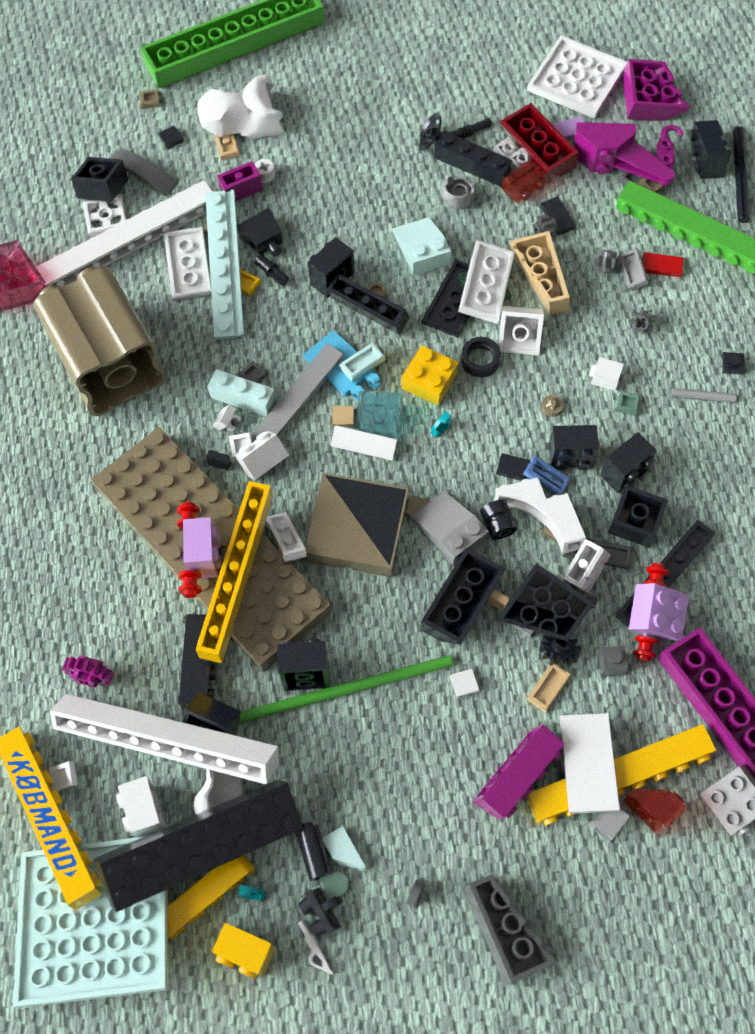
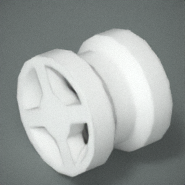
M268 159L257 161L255 166L261 174L262 183L273 181L275 178L273 162Z

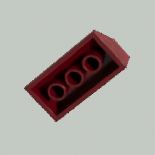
M532 103L500 121V124L548 174L562 177L577 167L579 152Z

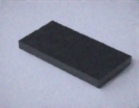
M457 259L454 260L426 311L421 324L456 338L460 337L470 318V315L458 312L469 264Z

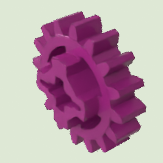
M79 656L77 659L67 657L62 667V671L65 674L74 678L73 682L91 688H96L98 685L103 687L106 685L110 686L114 676L112 670L106 669L107 667L103 666L102 661L86 656Z

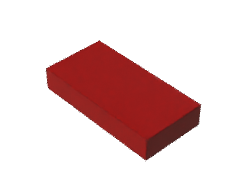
M643 252L642 262L646 273L673 277L682 276L684 257Z

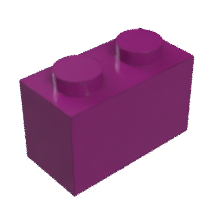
M253 161L217 175L220 191L231 192V190H234L235 201L263 190L261 174Z

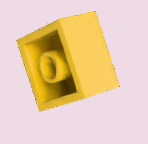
M421 345L402 376V389L439 406L458 374L459 362Z
M224 923L211 953L217 956L215 961L233 969L234 965L240 966L239 972L256 979L257 975L264 977L276 948L267 941Z

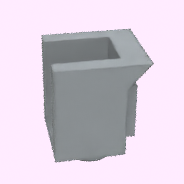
M619 803L618 812H601L595 821L589 822L588 826L610 843L630 816L626 813V808Z

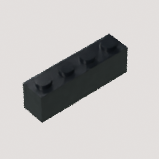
M444 130L434 144L435 159L499 187H503L511 174L512 159Z
M339 273L335 275L327 288L330 297L398 335L409 320L406 309Z
M186 614L179 705L182 709H186L199 692L215 699V689H211L212 680H216V666H213V661L199 658L195 650L207 614Z

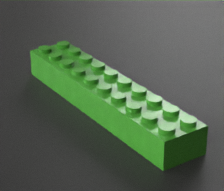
M260 0L140 47L143 61L159 89L324 24V9L319 0Z

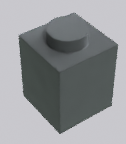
M625 646L601 647L598 653L600 676H624L628 669Z

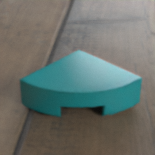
M447 411L440 416L431 429L430 433L435 438L439 437L451 426V415Z
M240 885L238 894L243 899L264 901L267 891Z

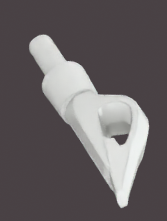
M304 920L299 921L298 924L305 935L304 940L309 949H311L308 958L309 963L333 975L334 973L330 969L314 933H310ZM315 956L322 961V966L313 961Z

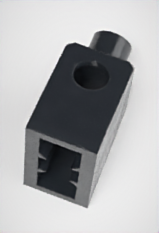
M269 208L237 225L239 237L259 255L269 251L275 257L282 252V248L279 246V244L283 243L282 232Z

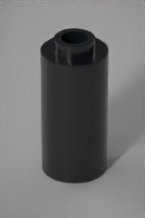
M312 822L302 824L303 829L295 832L309 881H315L333 872L319 826L313 825Z

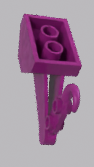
M577 122L573 146L579 152L578 162L591 172L606 174L612 173L615 169H620L664 186H669L673 183L675 176L672 170L675 166V151L668 132L676 131L681 137L684 134L682 129L676 125L665 126L661 130L660 139L656 145L655 157L634 140L636 135V124Z

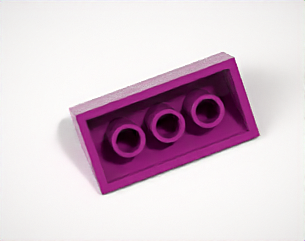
M543 724L531 729L472 802L498 820L505 817L509 819L518 807L515 805L520 798L524 800L532 792L533 788L530 786L535 780L540 781L548 771L546 766L550 761L554 763L562 755L563 752L560 749L565 743Z

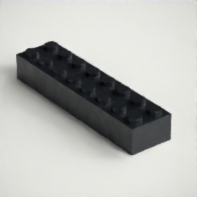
M278 779L94 858L110 906L115 912H119L303 829L288 782Z

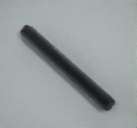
M735 126L733 130L737 216L739 223H747L750 215L745 131L743 126Z

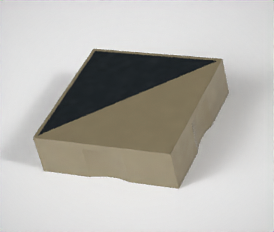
M323 473L305 544L307 555L304 557L305 562L332 567H348L360 572L392 578L398 551V538L403 527L405 511L409 500V488Z

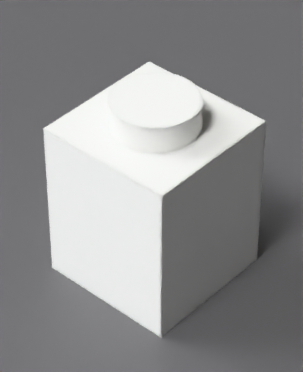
M599 357L597 365L592 364L589 374V376L593 377L591 384L615 391L624 364Z

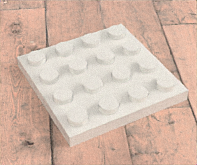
M560 35L529 82L527 91L595 119L623 74L627 62Z

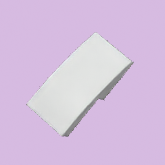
M509 137L494 146L493 151L495 153L512 159V169L518 173H521L535 162L523 147L519 149Z

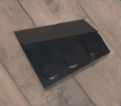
M536 562L497 620L568 641L594 605V601Z

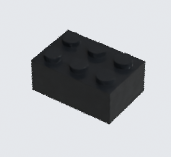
M309 639L307 642L297 643L295 640H287L283 644H277L278 672L284 691L325 689L330 687V669L326 641Z

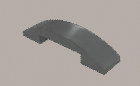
M117 149L109 157V159L123 160L126 172L150 184L151 189L164 196H167L178 184L160 167L133 152Z

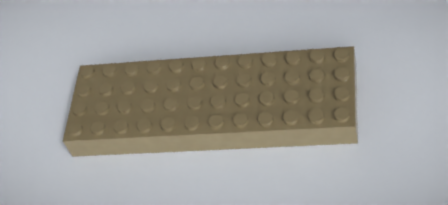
M160 427L91 479L101 496L177 579L179 572L187 570L184 564L183 529L177 526V521L182 519V516L177 513V508L184 502H193L200 507V513L195 515L196 518L211 517L213 525H217L218 534L221 536V548H218L223 564L239 509ZM262 534L231 637L264 672L278 660L277 644H283L287 640H295L298 643L332 612L331 605L289 561H284L281 553ZM218 577L197 580V585L202 587V592L197 594L195 598L207 611Z

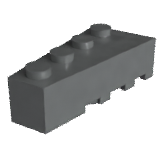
M492 874L469 883L464 888L505 986L557 963L553 956L549 955L543 947V943L538 936H535L526 924L527 921L511 904L512 901Z

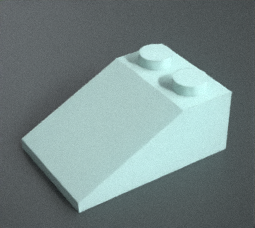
M429 217L392 228L413 276L450 265L451 250L444 235Z

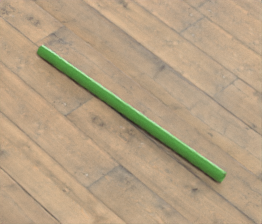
M451 655L247 709L241 711L239 724L453 666Z

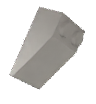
M445 491L410 517L452 566L457 563L465 548L473 551L486 541L489 532L474 514Z

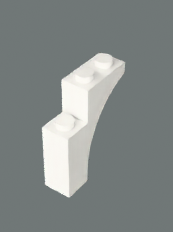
M538 478L524 479L518 483L505 484L496 488L495 500H506L509 508L528 513L541 521L553 533L562 554L580 549L586 537L568 494H557L546 499Z

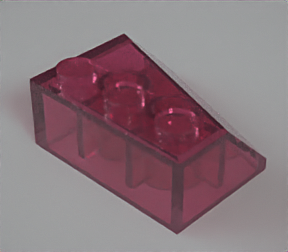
M18 240L0 245L1 312L33 303L39 297L40 292L48 286Z

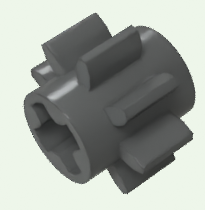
M545 214L536 217L537 222L533 224L534 233L539 234L549 231L551 238H554L553 233L557 231L555 219L553 217L549 218V215L546 216Z
M602 250L601 255H596L595 264L599 266V271L614 273V268H620L621 258L616 257V251Z
M641 307L639 312L635 310L632 312V316L635 317L629 320V323L634 326L632 331L637 329L643 334L646 328L650 331L652 330L653 326L650 323L656 320L655 317H651L652 310L646 311ZM642 318H645V319H646L645 322H644V321H643L642 323L639 322V319H642Z

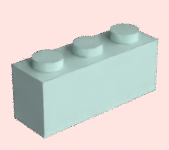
M217 369L207 386L210 398L265 417L270 413L276 401L273 388Z

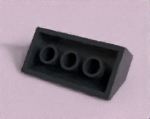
M465 548L421 620V631L441 642L462 645L506 568Z

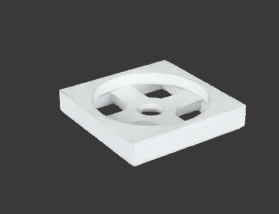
M117 195L113 202L97 200L83 202L90 237L99 235L126 220L121 195ZM107 204H114L119 208L111 209ZM100 206L97 212L91 213L95 207ZM103 213H109L108 217H102ZM112 217H122L119 223L111 225L110 220ZM100 220L103 222V226L95 228L91 225V222Z

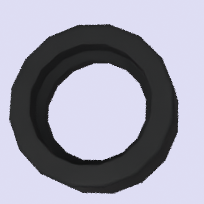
M480 336L470 339L462 348L461 364L463 369L474 377L483 378L492 375L499 367L500 348L495 341L488 337ZM482 348L492 353L493 361L488 365L481 366L472 363L468 357L472 350Z

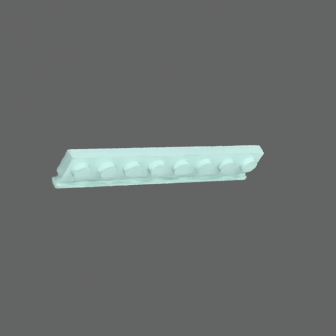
M231 190V192H206L215 340L235 337L243 338L245 335L234 190Z

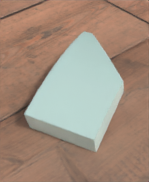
M343 826L322 838L333 861L337 862L340 867L358 868L359 871L363 872L367 870Z

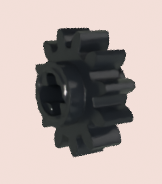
M543 635L539 651L544 653L542 659L549 658V665L556 663L559 668H562L565 663L570 668L573 662L577 663L581 647L576 646L577 639L565 641Z

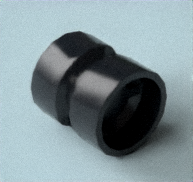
M501 499L490 502L480 510L484 523L489 524L487 527L492 540L509 537L518 530L515 520L512 516H509L511 511L506 500Z

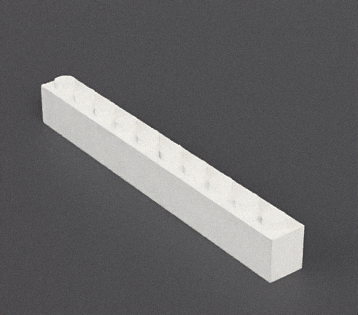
M203 180L167 200L161 201L157 205L142 211L138 215L107 229L105 232L90 238L80 245L72 247L51 260L37 265L29 271L40 291L52 285L60 287L69 285L77 280L78 275L83 270L89 267H105L164 236L165 232L174 231L206 214L205 193L212 192V190Z
M65 694L50 710L53 729L264 784L268 783L279 766L278 746Z

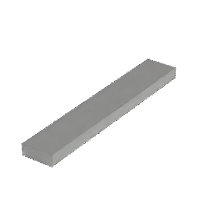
M326 344L252 433L253 442L257 440L256 437L259 434L268 431L279 437L344 358L343 353Z

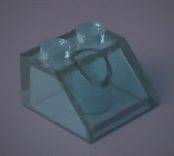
M359 391L357 430L395 438L399 442L402 393Z

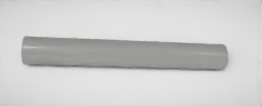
M672 388L671 397L733 403L736 402L737 397L736 394Z

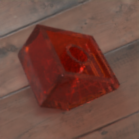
M633 789L622 801L658 837L687 809L680 795L675 792L672 793L670 790Z

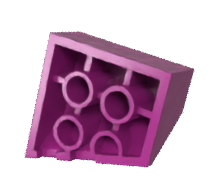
M628 59L622 74L627 119L666 121L689 110L690 107L687 102L684 103L681 97L682 92L676 88L673 82L674 77L665 61Z

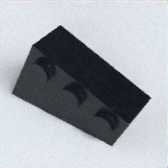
M718 120L695 121L693 129L689 131V141H693L692 156L696 157L695 172L699 173L700 179L723 178L732 154L731 150H726L725 148L727 141L721 138L723 131Z

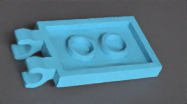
M333 330L305 352L303 358L310 364L326 344L343 353L344 358L340 363L356 354L357 351ZM338 364L326 378L344 397L350 393L359 403L366 398L363 395L365 390L359 386L366 381L374 390L381 385L378 382L381 380L380 377L375 374V367L351 382L339 368Z

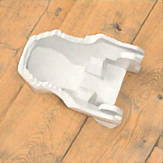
M259 75L253 78L244 90L239 92L210 89L202 96L198 103V115L202 128L219 137L241 133L242 136H247L251 140L264 136L281 135L284 132L280 122L283 114L280 110L273 109L270 102L274 98L272 91L274 87L273 81L267 75Z

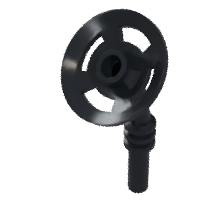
M438 113L431 115L421 130L418 146L423 151L427 150L437 141L442 133L440 131L442 117ZM487 118L473 125L468 124L460 127L459 130L450 131L449 133L464 139L469 137V135H473V132L492 125L490 118Z

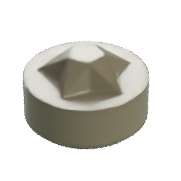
M549 395L544 398L542 402L544 414L555 417L562 412L563 401L560 397Z

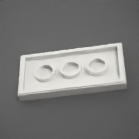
M203 227L165 232L164 239L173 301L212 295Z
M476 240L458 312L498 323L513 263L514 251Z
M608 713L561 715L559 719L562 742L565 743L562 748L569 814L618 812L619 801Z

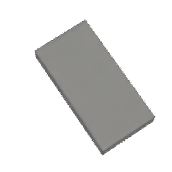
M638 248L618 256L621 258V267L629 291L649 284Z

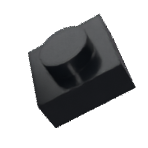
M723 352L722 373L743 375L745 372L744 353Z

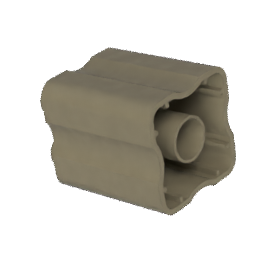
M89 267L78 275L75 282L63 287L58 285L48 286L35 299L33 306L45 328L48 338L92 416H100L122 405L127 400L162 385L166 381L164 369L157 358L158 351L156 345L110 268Z

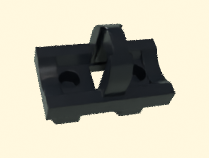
M320 888L310 889L304 893L306 897L298 906L305 916L313 911L319 919L310 924L315 936L331 933L342 927L332 911L343 902L340 896H334L327 901Z

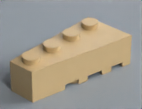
M547 231L511 240L510 249L515 252L514 260L549 315L570 311V297L550 232Z

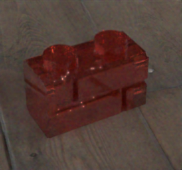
M532 158L502 180V190L516 203H519L521 200L525 201L535 190H541L546 185L547 172Z

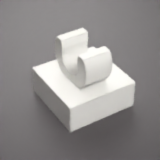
M227 405L221 409L213 427L220 431L224 428L230 432L235 431L236 427L232 426L231 420L234 422L241 420L238 415L234 414L236 408Z

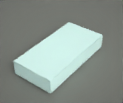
M372 342L340 363L339 368L353 382L385 361V356Z

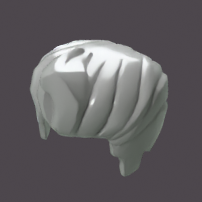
M448 176L443 186V201L454 209H464L472 204L476 190L473 182L466 176L459 178Z

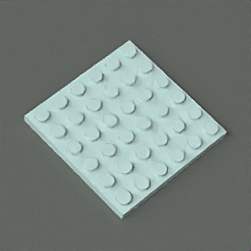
M142 837L82 844L79 846L82 851L85 850L92 861L89 867L92 873L95 871L101 880L94 858ZM43 850L21 853L13 1007L18 1009L168 990L167 890L119 912H115L110 906L102 883L99 886L102 895L75 911L67 904Z

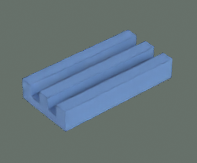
M534 455L523 475L530 479L538 478L543 488L554 495H562L571 478ZM536 464L537 466H539L540 468H542V469L545 470L546 472L540 470L539 468H537V467L534 466V465ZM553 476L562 481L563 484L554 479Z

